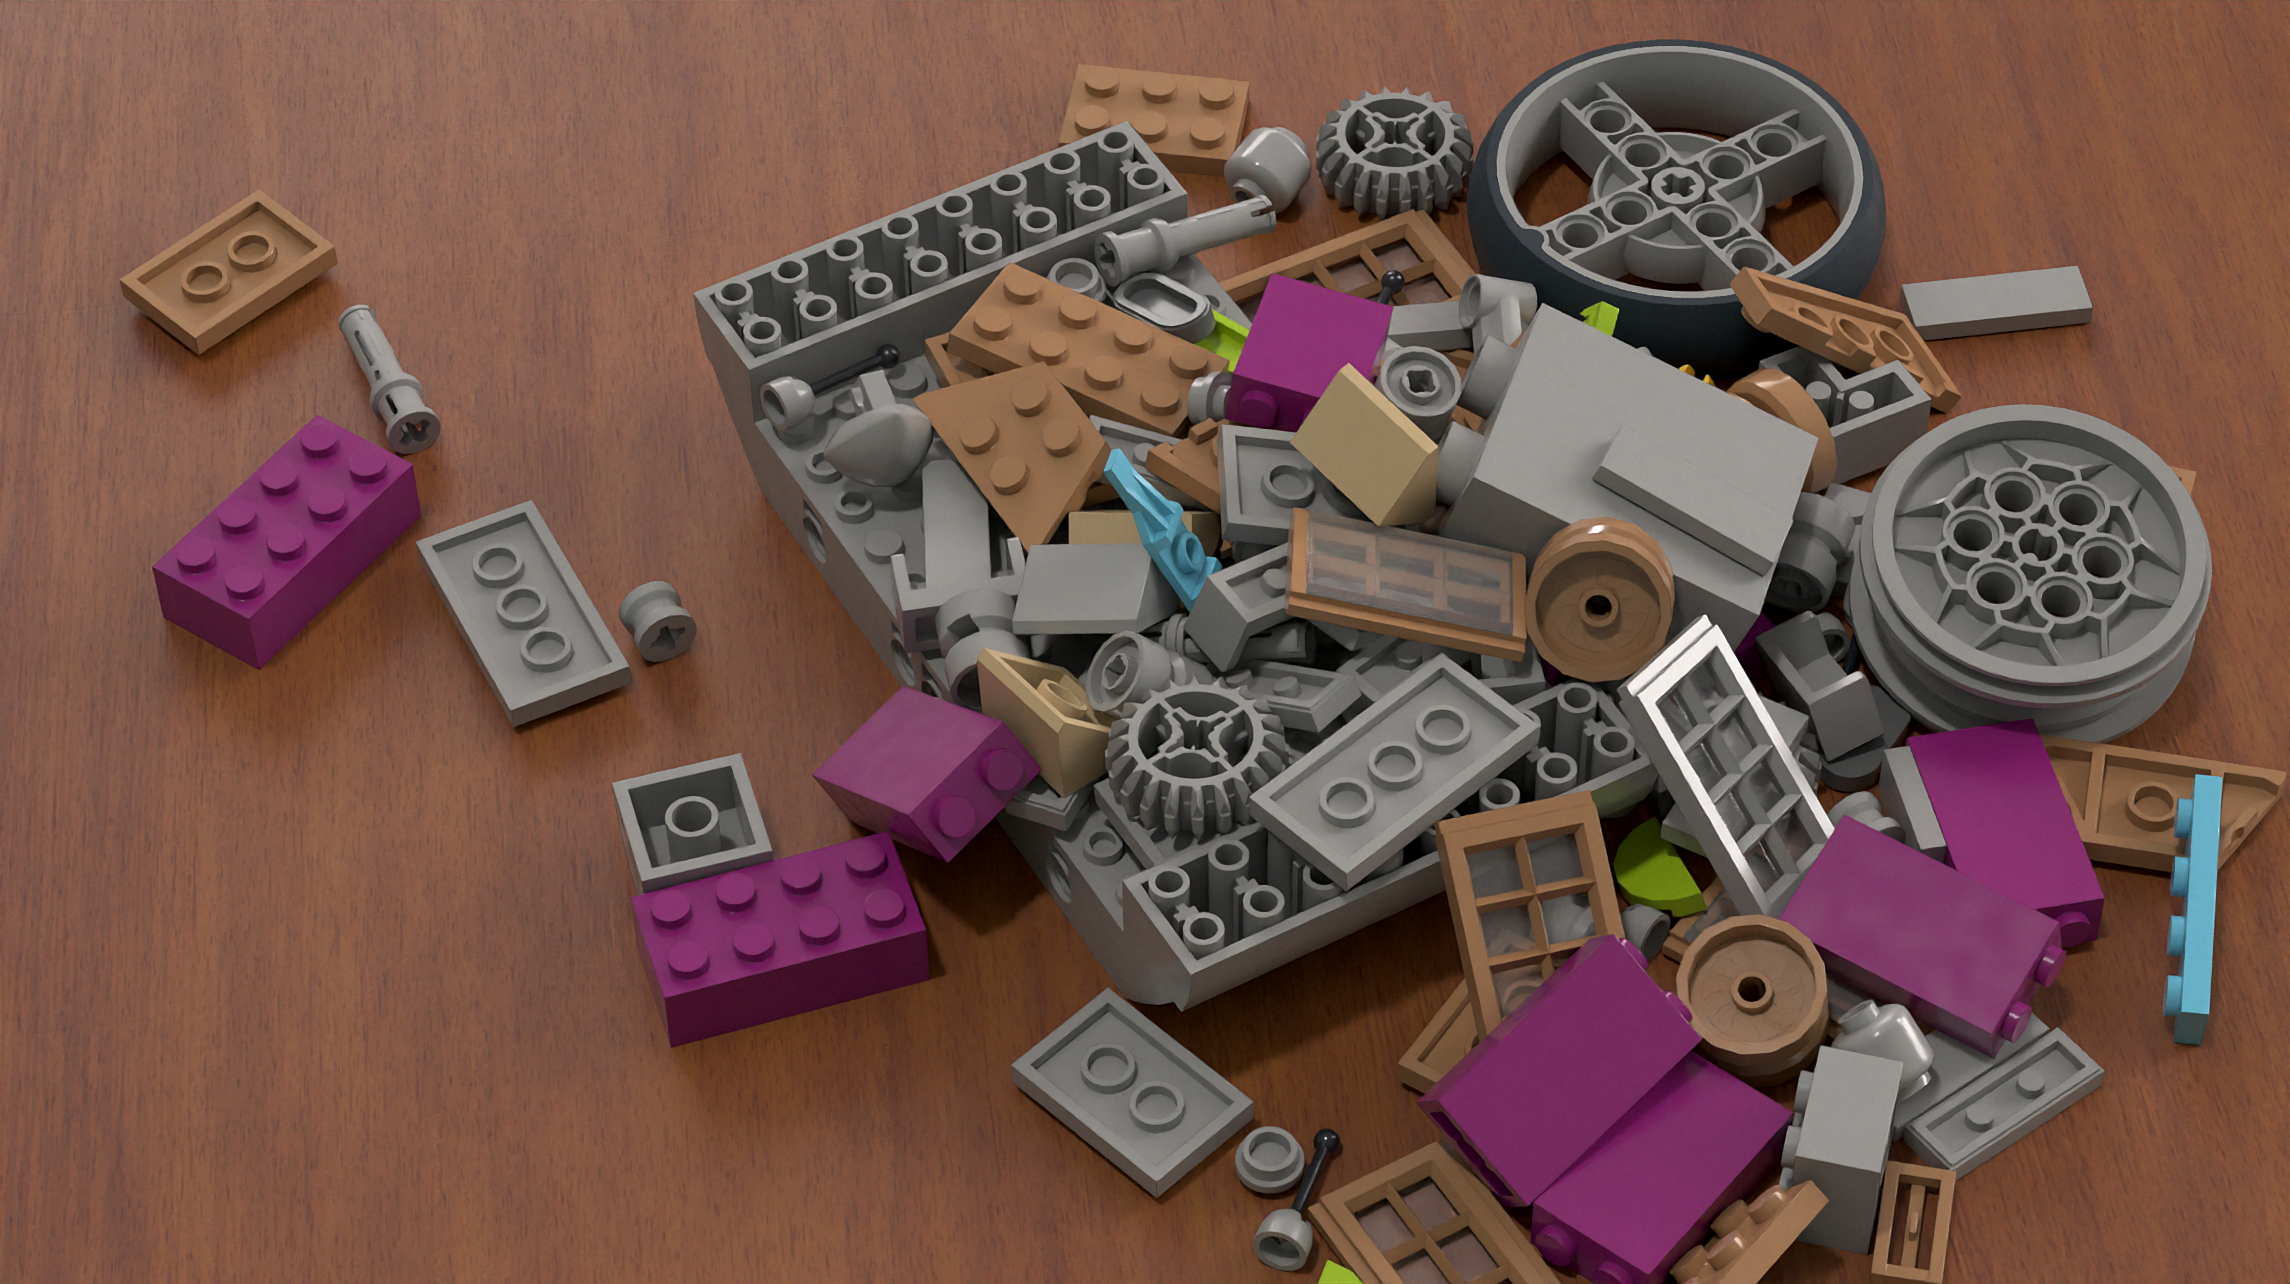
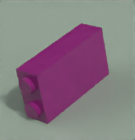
M903 686L823 763L812 776L849 821L876 833L889 831L891 839L948 863L1042 769L1003 721Z
M2030 718L1908 737L1906 746H1910L1947 845L1944 864L2060 923L2062 947H2073L2083 942L2097 940L2105 897L2034 719Z
M1845 814L1778 919L1789 922L1811 939L1825 964L1826 973L1886 1004L1903 1005L1913 1018L1995 1059L2006 1040L2015 1043L2022 1035L2032 1013V1007L2028 1003L2040 984L2049 987L2054 982L2066 957V951L2062 950L2060 923Z
M1614 934L1590 938L1416 1102L1505 1208L1529 1206L1702 1040L1689 1024L1693 1018L1687 1006L1672 992L1662 991L1646 973L1649 966L1643 954L1636 946L1624 938L1618 939Z
M1690 1051L1533 1202L1530 1243L1537 1247L1540 1253L1551 1263L1558 1266H1567L1594 1284H1671L1675 1280L1670 1274L1672 1266L1692 1248L1698 1245L1704 1247L1716 1234L1710 1228L1714 1219L1738 1200L1746 1202L1781 1163L1788 1126H1792L1794 1113Z

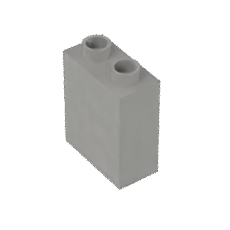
M1544 303L1540 306L1516 348L1490 335H1486L1461 382V395L1456 404L1481 417L1478 428L1475 432L1455 421H1451L1438 444L1436 500L1446 504V508L1435 536L1524 554V557H1526L1527 594L1537 554L1555 532L1580 519L1612 517L1635 524L1659 542L1673 570L1675 599L1672 620L1664 646L1695 618L1706 614L1712 625L1718 624L1734 652L1759 617L1781 549L1767 574L1763 576L1592 478L1623 423L1792 519L1819 438ZM1481 580L1495 588H1500V583ZM1595 595L1592 601L1598 604H1607L1608 598L1602 595ZM1704 663L1688 676L1692 684L1708 690L1714 682Z

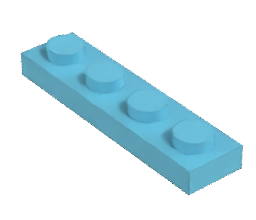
M2195 774L2190 798H2178L2176 804L2174 838L2185 839L2184 857L2174 856L2170 896L2182 897L2181 916H2170L2166 953L2167 956L2178 957L2177 976L2167 975L2163 1015L2175 1017L2173 1042L2201 1045L2209 1017L2222 777Z

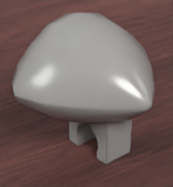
M879 370L859 375L857 381L860 387L851 388L848 392L857 417L837 428L824 449V458L837 472L854 481L871 487H892L912 477L921 465L922 460L925 459L933 443L934 428L928 415L903 403L896 404L884 371Z

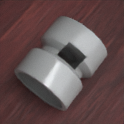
M1410 346L1398 349L1386 358L1374 387L1438 445L1461 395V378L1455 365L1443 354L1426 347Z
M1801 492L1792 516L1794 522L1784 540L1765 600L1782 609L1804 613L1806 611L1816 612L1826 606L1837 579L1836 567L1842 564L1856 528L1851 515L1835 501L1818 494Z
M988 588L967 590L951 597L940 607L935 616V628L941 655L945 659V672L951 698L957 705L981 714L982 705L977 657L982 649L987 648L1030 659L1028 647L1024 642V634H1013L1012 619L1016 602L1010 595L1000 590Z
M1124 630L1114 634L1104 642L1094 656L1087 674L1086 694L1088 702L1095 710L1119 720L1120 714L1123 712L1124 703L1142 704L1141 701L1145 688L1158 693L1163 692L1167 678L1177 686L1189 685L1195 674L1201 684L1212 685L1213 683L1211 673L1204 665L1177 652L1166 651L1162 645L1138 633Z

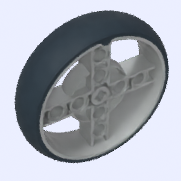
M1682 39L1634 41L1607 46L1566 60L1534 79L1508 102L1490 127L1475 158L1467 194V211L1471 238L1485 276L1533 284L1537 294L1536 313L1542 303L1584 322L1587 318L1580 315V313L1586 308L1604 301L1619 309L1612 337L1636 349L1646 347L1652 354V357L1677 369L1684 365H1691L1695 371L1694 377L1699 380H1704L1706 375H1709L1711 379H1720L1756 371L1759 369L1761 360L1799 346L1771 332L1764 333L1759 331L1744 318L1741 312L1743 305L1729 285L1743 267L1858 300L1875 271L1885 238L1887 219L1884 184L1874 153L1854 119L1832 95L1800 72L1758 53L1723 44ZM1652 128L1695 129L1718 133L1732 138L1720 142L1710 137L1692 133H1656ZM1564 151L1593 179L1588 193L1587 205L1541 227L1529 226L1516 208L1513 198L1530 175L1544 163ZM1816 186L1832 206L1840 226L1818 251L1803 262L1793 266L1760 234L1765 222L1766 208ZM1631 273L1648 280L1663 283L1685 284L1697 282L1705 291L1656 290L1629 285L1615 280Z

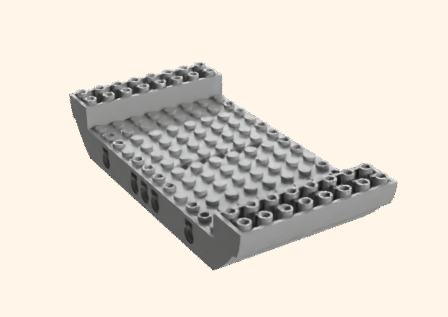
M1128 121L693 293L696 317L706 357L713 365L729 413L762 494L901 687L906 686L956 704L951 698L945 672V659L942 657L940 649L904 654L892 597L890 555L904 554L910 584L925 582L922 463L912 477L896 486L871 487L837 472L824 458V449L837 428L857 417L848 392L851 388L860 387L857 381L858 377L814 396V407L809 417L802 421V423L785 431L776 429L767 418L760 400L761 386L784 376H794L810 385L875 356L880 346L892 344L900 352L899 363L891 369L878 367L870 372L883 370L896 404L903 403L919 410L913 401L915 397L922 393L943 388L925 357V340L951 332L1009 262L1045 278L1056 263L1068 258L1087 260L1097 268L1094 256V242L1098 234L1112 231L1116 235L1140 229L1143 221L1152 218L1163 219L1167 223L1188 218V193ZM1195 254L1178 258L1177 263L1171 270L1157 273L1167 276L1208 298L1213 310L1250 330L1252 323ZM1151 269V270H1147V271H1144V272H1141V273H1137V274L1131 275V276L1128 277V279H1130V278H1132V277H1134V276L1140 275V274L1156 273V272H1154V271ZM1105 282L1103 304L1115 309L1113 295L1119 286L1112 287ZM934 430L933 443L924 460L956 459ZM1118 497L1079 511L1129 510L1122 498ZM988 502L991 573L1006 571V539L1016 537ZM1064 517L1047 545L1069 544L1068 518ZM1022 547V551H1023V555H1024V559H1025V564H1026L1027 558H1028V553H1027V552L1025 551V549ZM1229 556L1222 560L1218 559L1222 565L1221 570L1237 564L1235 559H1231ZM1169 616V617H1167V618H1165V619H1163V620H1161V621H1169L1170 618H1171V616ZM1322 630L1316 631V657L1313 663L1304 664V667L1336 672L1338 668L1371 644L1350 651ZM1113 633L1033 634L1024 636V642L1028 647L1031 660L1066 668L1074 677L1079 679L1089 661L1092 662L1100 647L1113 636ZM1573 678L1552 687L1545 679L1544 692L1512 705L1540 726L1538 744L1439 821L1586 790L1591 791L1592 801L1596 803L1600 820L1645 799L1653 789L1658 771L1631 724L1596 682ZM1158 750L1155 751V752L1149 757V759H1150L1151 757L1157 755V754H1158ZM1109 771L1100 776L1097 783L1109 778ZM1094 788L1067 832L1007 814L1005 807L995 816L998 823L1123 997L1143 1004L1160 1005L1174 1002L1181 1012L1446 890L1435 842L1436 831L1434 824L1348 891H1345L1258 821L1247 824L1146 870L1096 804ZM1565 835L1528 842V851L1537 849ZM1509 846L1467 855L1471 878L1517 858L1515 847Z

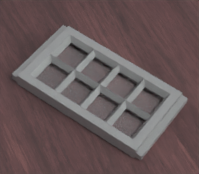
M1705 614L1695 618L1617 689L1622 698L1619 705L1740 915L1761 914L1779 919L1835 828L1718 624L1712 625Z

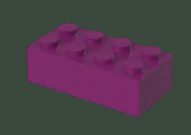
M316 415L152 566L163 618L260 670L421 516L413 464Z
M889 831L630 897L637 949L670 1048L930 980L926 928Z

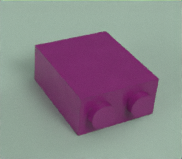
M1272 273L1233 372L1225 419L1260 429L1297 432L1338 371L1348 363L1373 385L1384 355L1394 307Z

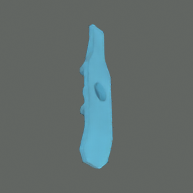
M1120 448L1111 450L1103 473L1133 514L1144 548L1186 608L1191 612L1206 577L1221 571L1222 565L1217 558L1204 554L1197 536L1186 528L1181 520L1184 511L1178 502L1168 501L1132 467Z

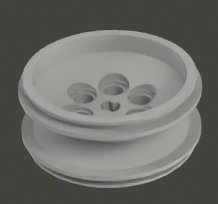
M2020 404L1980 409L1942 423L1914 441L1889 464L1877 481L1863 515L1859 547L1851 571L1849 611L1852 628L1867 665L1882 687L1911 713L1913 719L1934 733L2033 718L2039 734L2106 744L2144 723L2159 710L2180 682L2188 665L2195 633L2204 615L2210 594L2212 579L2211 550L2200 514L2183 483L2160 456L2126 431L2093 416L2059 407ZM1962 547L1972 548L1976 551H1969ZM2091 574H2098V575L2103 576V577H2105V578H2098V577H2095V576H2093V575H2091ZM1985 600H1994L2000 604L1989 603ZM2049 613L2060 614L2065 618L2055 617Z

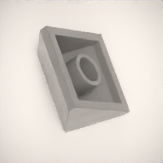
M1142 543L1031 545L1012 619L1013 634L1119 633L1124 630L1139 633L1180 611V598Z

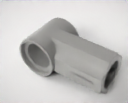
M1471 274L1467 278L1460 294L1459 319L1463 327L1472 328L1474 355L1486 335L1511 345L1529 327L1536 315V289L1531 283L1480 274Z

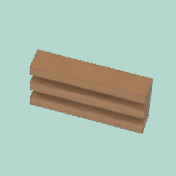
M1887 1160L1869 1284H1942L1956 1171ZM1898 1182L1912 1184L1901 1266L1887 1264ZM1926 1186L1939 1188L1929 1270L1915 1268Z

